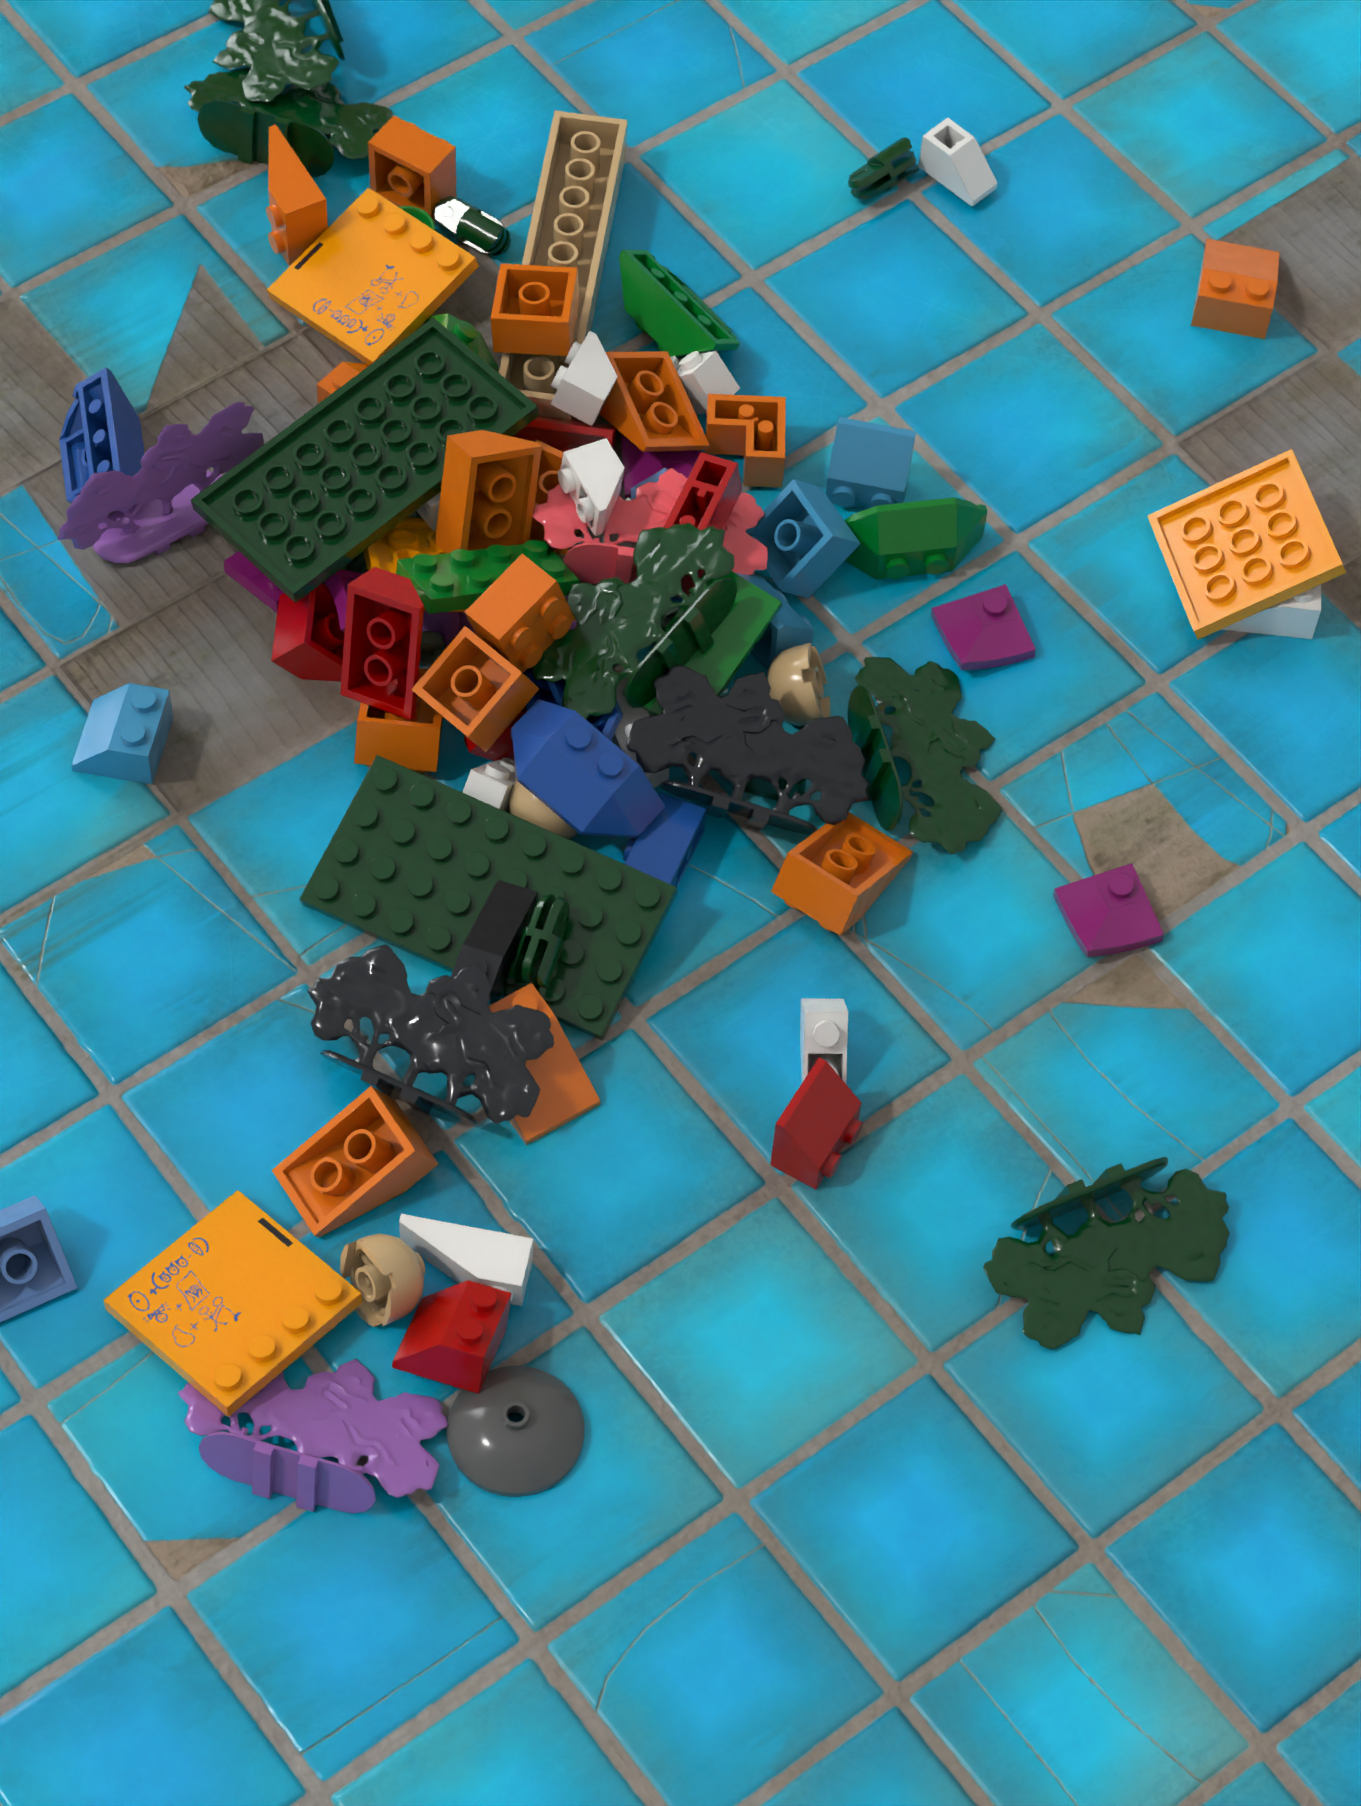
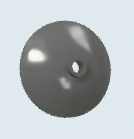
M506 1366L488 1371L479 1394L462 1389L454 1400L448 1415L447 1442L451 1457L457 1468L470 1482L479 1488L501 1496H530L555 1486L573 1469L583 1448L585 1434L584 1418L574 1394L563 1382L553 1375L532 1367ZM512 1413H519L524 1419L520 1422H511L508 1416Z

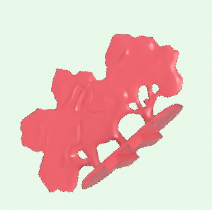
M671 468L659 476L658 482H647L636 489L635 499L623 500L618 496L603 531L605 543H600V538L592 539L587 529L589 525L587 522L583 523L579 519L574 500L569 493H564L560 484L554 489L549 490L547 503L537 505L532 518L544 525V539L551 547L558 549L573 547L567 551L563 561L579 581L597 585L603 579L618 577L625 584L631 583L637 578V567L634 564L633 558L635 548L618 546L617 544L624 541L637 542L642 530L656 527L663 528L688 478ZM741 492L727 522L721 529L725 531L723 547L734 555V568L731 571L750 576L755 570L763 571L767 569L768 548L746 533V529L756 526L765 514L762 508L756 504V499L746 492ZM580 529L584 534V538L576 537L575 530ZM618 533L619 538L611 542L610 535ZM578 542H584L582 544L574 546ZM699 569L697 571L699 579L703 576L705 570ZM690 574L684 575L681 579L682 590L687 596L691 593L689 590L695 587Z

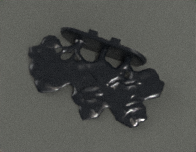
M683 665L673 666L671 669H668L667 674L659 676L653 683L656 690V700L663 708V712L659 715L648 716L634 721L626 744V748L629 751L636 753L637 762L641 765L644 772L657 773L671 766L683 768L689 778L688 783L666 780L659 784L661 789L681 798L707 805L706 814L722 818L726 812L745 817L747 818L745 826L760 831L768 824L795 833L811 835L817 831V827L810 822L789 815V810L799 805L811 804L816 815L823 822L836 825L847 819L848 812L853 803L870 798L868 792L870 784L862 776L866 759L862 755L861 748L853 742L852 731L844 718L841 716L818 718L809 722L803 729L794 734L785 732L782 724L786 713L779 701L770 697L771 687L764 672L749 674L736 679L728 695L720 698L710 686L706 675ZM691 752L697 755L695 767L688 763V756ZM711 770H715L726 780L731 781L734 788L730 797L699 787V782ZM781 777L788 783L784 790H781L778 783ZM752 779H762L774 786L779 799L773 810L742 800L746 784ZM802 779H809L812 782V786L802 796L797 792H794L792 798L789 796L793 785ZM820 791L822 793L819 801L810 800L811 795L815 792Z
M384 944L367 950L361 957H349L344 961L337 962L330 978L317 979L314 986L308 990V994L316 1005L315 1015L311 1021L314 1035L323 1041L338 1040L342 1036H349L359 1050V1057L356 1059H350L330 1050H323L320 1054L328 1060L361 1075L360 1080L367 1086H373L388 1096H391L393 1090L401 1093L399 1097L410 1107L426 1115H429L431 1108H434L475 1126L477 1124L476 1118L455 1106L458 1098L471 1094L478 1098L487 1117L496 1124L510 1121L516 1115L524 1118L530 1116L540 1093V1088L526 1068L525 1063L527 1060L539 1058L546 1050L553 1047L554 1039L549 1030L551 1027L550 1019L544 1012L518 1004L510 1009L492 1013L488 1007L489 993L492 985L477 962L459 970L456 977L452 978L444 975L430 980L425 993L417 995L410 991L405 965L393 950ZM362 1017L369 1018L374 1028V1035L370 1044L366 1043L369 1036L364 1034L361 1036L360 1019ZM347 1019L352 1020L354 1027L352 1032L344 1028V1023ZM380 1034H389V1039L385 1043H378ZM395 1046L409 1054L411 1063L402 1081L373 1069V1059L376 1051L385 1047ZM423 1072L428 1074H445L447 1076L448 1093L445 1099H439L413 1087L417 1075ZM468 1074H474L476 1079L471 1086L462 1085Z

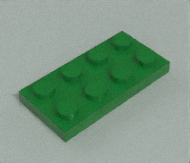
M529 540L524 544L510 546L491 545L486 549L470 551L456 549L451 553L438 555L418 554L413 558L398 559L396 570L397 575L411 580L424 608L429 614L468 609L521 554L525 555L558 582L564 596H568L571 584L579 583V579L545 541Z

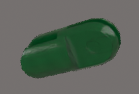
M906 137L900 138L871 157L867 164L853 172L848 180V186L852 188V196L858 200L872 198L883 191L892 189L918 172L920 169L915 164L917 160L914 152L910 150L912 148L910 140Z
M449 196L441 199L436 204L433 213L435 223L444 232L483 254L498 256L504 254L509 249L511 243L510 233L497 218L457 197Z
M544 895L539 899L529 926L525 927L508 972V978L518 981L522 979L523 982L532 983L533 985L538 983L539 987L549 989L565 943L562 938L570 915L569 903L565 898L558 897L555 899L554 895Z

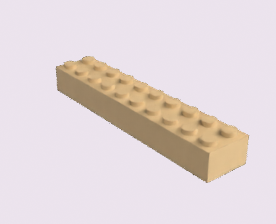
M554 111L522 265L578 268L580 302L573 344L576 341L582 345L588 332L592 329L627 151L628 120ZM519 353L502 354L499 373L538 406L539 416L574 420V417L551 405V401L557 389L551 387V384L561 365L566 368L570 366L565 363L567 356Z

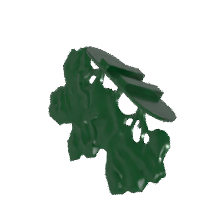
M214 0L208 9L210 14L225 21L244 22V28L230 35L226 42L227 48L220 51L212 63L230 70L242 66L251 67L247 77L242 82L245 98L249 101L260 100L270 102L284 90L287 83L310 90L330 82L332 79L330 74L336 70L339 60L336 57L322 54L318 50L322 42L329 39L338 58L344 61L345 57L340 46L343 38L329 0H311L315 10L300 17L292 16L288 11L289 3L292 0H287V3L283 6H279L281 0ZM318 16L326 33L306 37L304 32L307 20ZM312 45V49L309 52H302V49Z
M250 67L234 69L230 72L208 74L204 81H192L189 85L184 86L192 94L188 105L192 110L199 112L197 118L199 129L204 138L213 147L237 155L238 161L248 164L257 161L269 165V127L276 124L311 177L325 175L332 168L335 159L332 146L336 147L344 157L351 160L363 159L369 156L368 142L375 135L373 130L381 129L393 117L391 116L393 112L385 106L366 102L347 105L340 104L338 100L341 92L330 82L310 90L296 85L289 86L285 92L278 94L270 102L260 100L249 101L245 98L242 82L247 77L251 69ZM325 134L331 135V138L328 139Z
M690 523L675 524L669 528L656 527L642 530L633 552L634 564L637 567V578L633 582L625 584L618 577L601 580L597 585H591L586 582L571 584L567 603L577 620L576 628L568 630L562 638L556 639L543 652L539 662L533 666L532 673L534 679L549 682L564 679L566 685L563 693L562 707L576 711L584 719H587L589 715L600 716L611 713L616 705V688L620 681L629 678L625 691L626 702L632 708H640L648 704L656 697V690L653 685L654 680L661 675L667 674L668 669L675 665L684 666L697 650L704 654L714 643L711 634L723 622L735 602L737 594L736 583L731 578H722L728 575L734 568V555L723 547L725 531L723 529H716L713 526L699 530ZM699 569L706 572L702 580L698 578L697 571ZM686 574L691 575L695 587L689 590L693 594L691 597H688L681 587V579ZM711 579L717 580L703 591L706 581ZM679 595L683 601L679 603L672 602L670 598ZM678 606H689L668 632L662 630V618L669 610ZM659 641L639 663L636 657L638 651L652 645L653 642ZM618 663L626 669L618 673L612 669V666Z
M890 657L865 658V667L859 669L855 677L859 686H856L851 692L847 712L848 726L852 731L853 742L861 748L862 755L866 759L862 774L870 784L868 790L870 798L864 801L871 800L880 826L885 831H891L900 822L904 798L916 810L915 814L910 818L908 827L912 836L922 843H939L951 855L964 851L967 842L982 841L983 837L988 833L989 825L997 821L1003 810L985 789L976 784H971L962 778L960 771L963 767H975L981 759L979 751L987 749L996 738L975 720L959 719L953 715L952 712L957 702L962 699L958 676L950 669H943L933 661H928L927 664L918 667L914 675H909ZM872 696H874L876 702L878 703L877 706L875 705V702H874ZM893 706L896 710L892 713H885V707ZM882 724L891 726L893 730L890 748ZM893 757L903 758L910 766L912 775L905 785H901ZM916 780L922 781L921 787H913L912 784ZM911 791L922 792L933 798L934 806L930 807L918 802V795H911ZM919 809L927 810L931 813V816H922Z
M1168 1157L1154 1159L1126 1171L1122 1163L1106 1169L1090 1186L1086 1187L1082 1179L1066 1185L1053 1201L1041 1205L1011 1223V1228L1014 1230H1024L1042 1224L1043 1231L1039 1240L1027 1243L1012 1237L998 1238L996 1246L992 1250V1260L985 1262L983 1268L996 1293L1027 1299L1029 1304L1023 1312L1024 1327L1022 1332L1028 1338L1039 1341L1040 1345L1045 1348L1056 1349L1074 1337L1079 1336L1081 1325L1089 1311L1099 1313L1102 1319L1107 1322L1109 1329L1140 1335L1145 1318L1142 1308L1150 1304L1156 1288L1149 1276L1152 1269L1159 1266L1171 1271L1173 1275L1189 1281L1210 1282L1215 1280L1221 1264L1220 1253L1226 1248L1227 1239L1230 1235L1223 1220V1217L1229 1210L1226 1193L1209 1190L1203 1184L1199 1174L1188 1169L1176 1171L1168 1180L1167 1189L1164 1193L1148 1191L1141 1187V1182L1162 1171L1168 1164ZM1122 1190L1128 1192L1133 1200V1206L1128 1217L1116 1223H1109L1103 1220L1095 1201ZM1174 1195L1178 1203L1173 1205L1167 1202L1165 1197ZM1148 1200L1150 1206L1155 1205L1157 1201L1170 1211V1215L1164 1219L1154 1216L1143 1204L1144 1201ZM1083 1206L1089 1216L1087 1221L1072 1235H1067L1052 1220ZM1137 1209H1140L1145 1215L1140 1222L1135 1219ZM1052 1241L1056 1251L1053 1256L1048 1255L1046 1251V1244Z

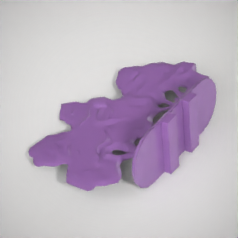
M235 402L213 415L209 423L198 434H192L187 424L165 425L157 438V444L150 447L141 458L142 468L134 476L124 475L123 472L116 470L92 474L82 487L81 493L66 510L67 521L59 529L58 540L71 539L74 548L81 550L93 546L95 552L101 558L113 563H130L153 552L159 555L171 549L170 543L188 534L192 538L204 532V526L209 523L193 509L191 499L223 476L221 474L227 473L264 445L262 433H242V430L250 421L254 408L245 406L244 402ZM210 467H213V470H214V471L212 472V471H207V470H208Z
M357 1359L340 1365L334 1373L323 1371L309 1376L305 1387L299 1390L289 1388L284 1380V1373L282 1371L230 1416V1426L221 1423V1418L225 1414L190 1383L187 1382L184 1389L178 1392V1395L189 1406L188 1414L184 1420L189 1431L200 1436L208 1435L201 1440L198 1448L201 1458L208 1467L231 1480L251 1485L252 1494L270 1499L273 1492L296 1498V1507L314 1512L316 1505L347 1513H360L372 1508L376 1496L373 1486L363 1476L366 1473L376 1477L385 1491L397 1498L406 1494H412L418 1488L423 1490L431 1489L440 1464L420 1445L421 1440L434 1437L441 1429L448 1425L446 1417L441 1413L443 1407L433 1397L403 1392L396 1397L378 1401L373 1395L375 1378ZM245 1412L252 1418L254 1423L252 1435H247L249 1429L244 1427L240 1429L237 1417L239 1413ZM262 1426H271V1430L267 1434L261 1435L259 1433ZM228 1430L230 1433H228V1432H219V1431ZM273 1436L285 1437L295 1442L297 1451L262 1442V1440ZM333 1456L339 1460V1464L321 1458ZM360 1456H368L369 1460L365 1466H356Z

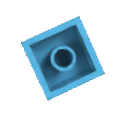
M795 479L764 510L765 514L758 521L757 525L746 529L748 535L757 539L768 548L766 570L780 591L808 599L860 545V542L822 488Z

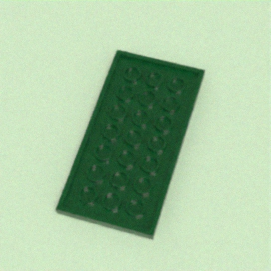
M432 318L191 499L192 507L289 598L297 603L441 492L447 435L485 430L514 436L539 416L538 406L435 318Z
M376 755L299 900L302 905L449 972H453L462 945L497 880L537 891L539 895L535 906L544 895H554L555 899L563 897L567 900L570 907L569 920L562 938L565 943L549 989L539 987L538 983L534 987L555 1014L558 1021L603 1041L678 891L677 887ZM534 906V908H533V911H532V914H531V916H530V919H529V922H528L527 927L529 926V923H530L531 917H532V915H533L535 906ZM507 978L501 995L506 997L527 986L528 983L523 982L522 979L518 981Z

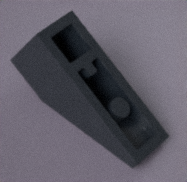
M497 880L465 939L451 974L452 978L456 977L459 970L477 962L492 985L488 1006L500 1000L522 932L528 925L539 895L537 891Z

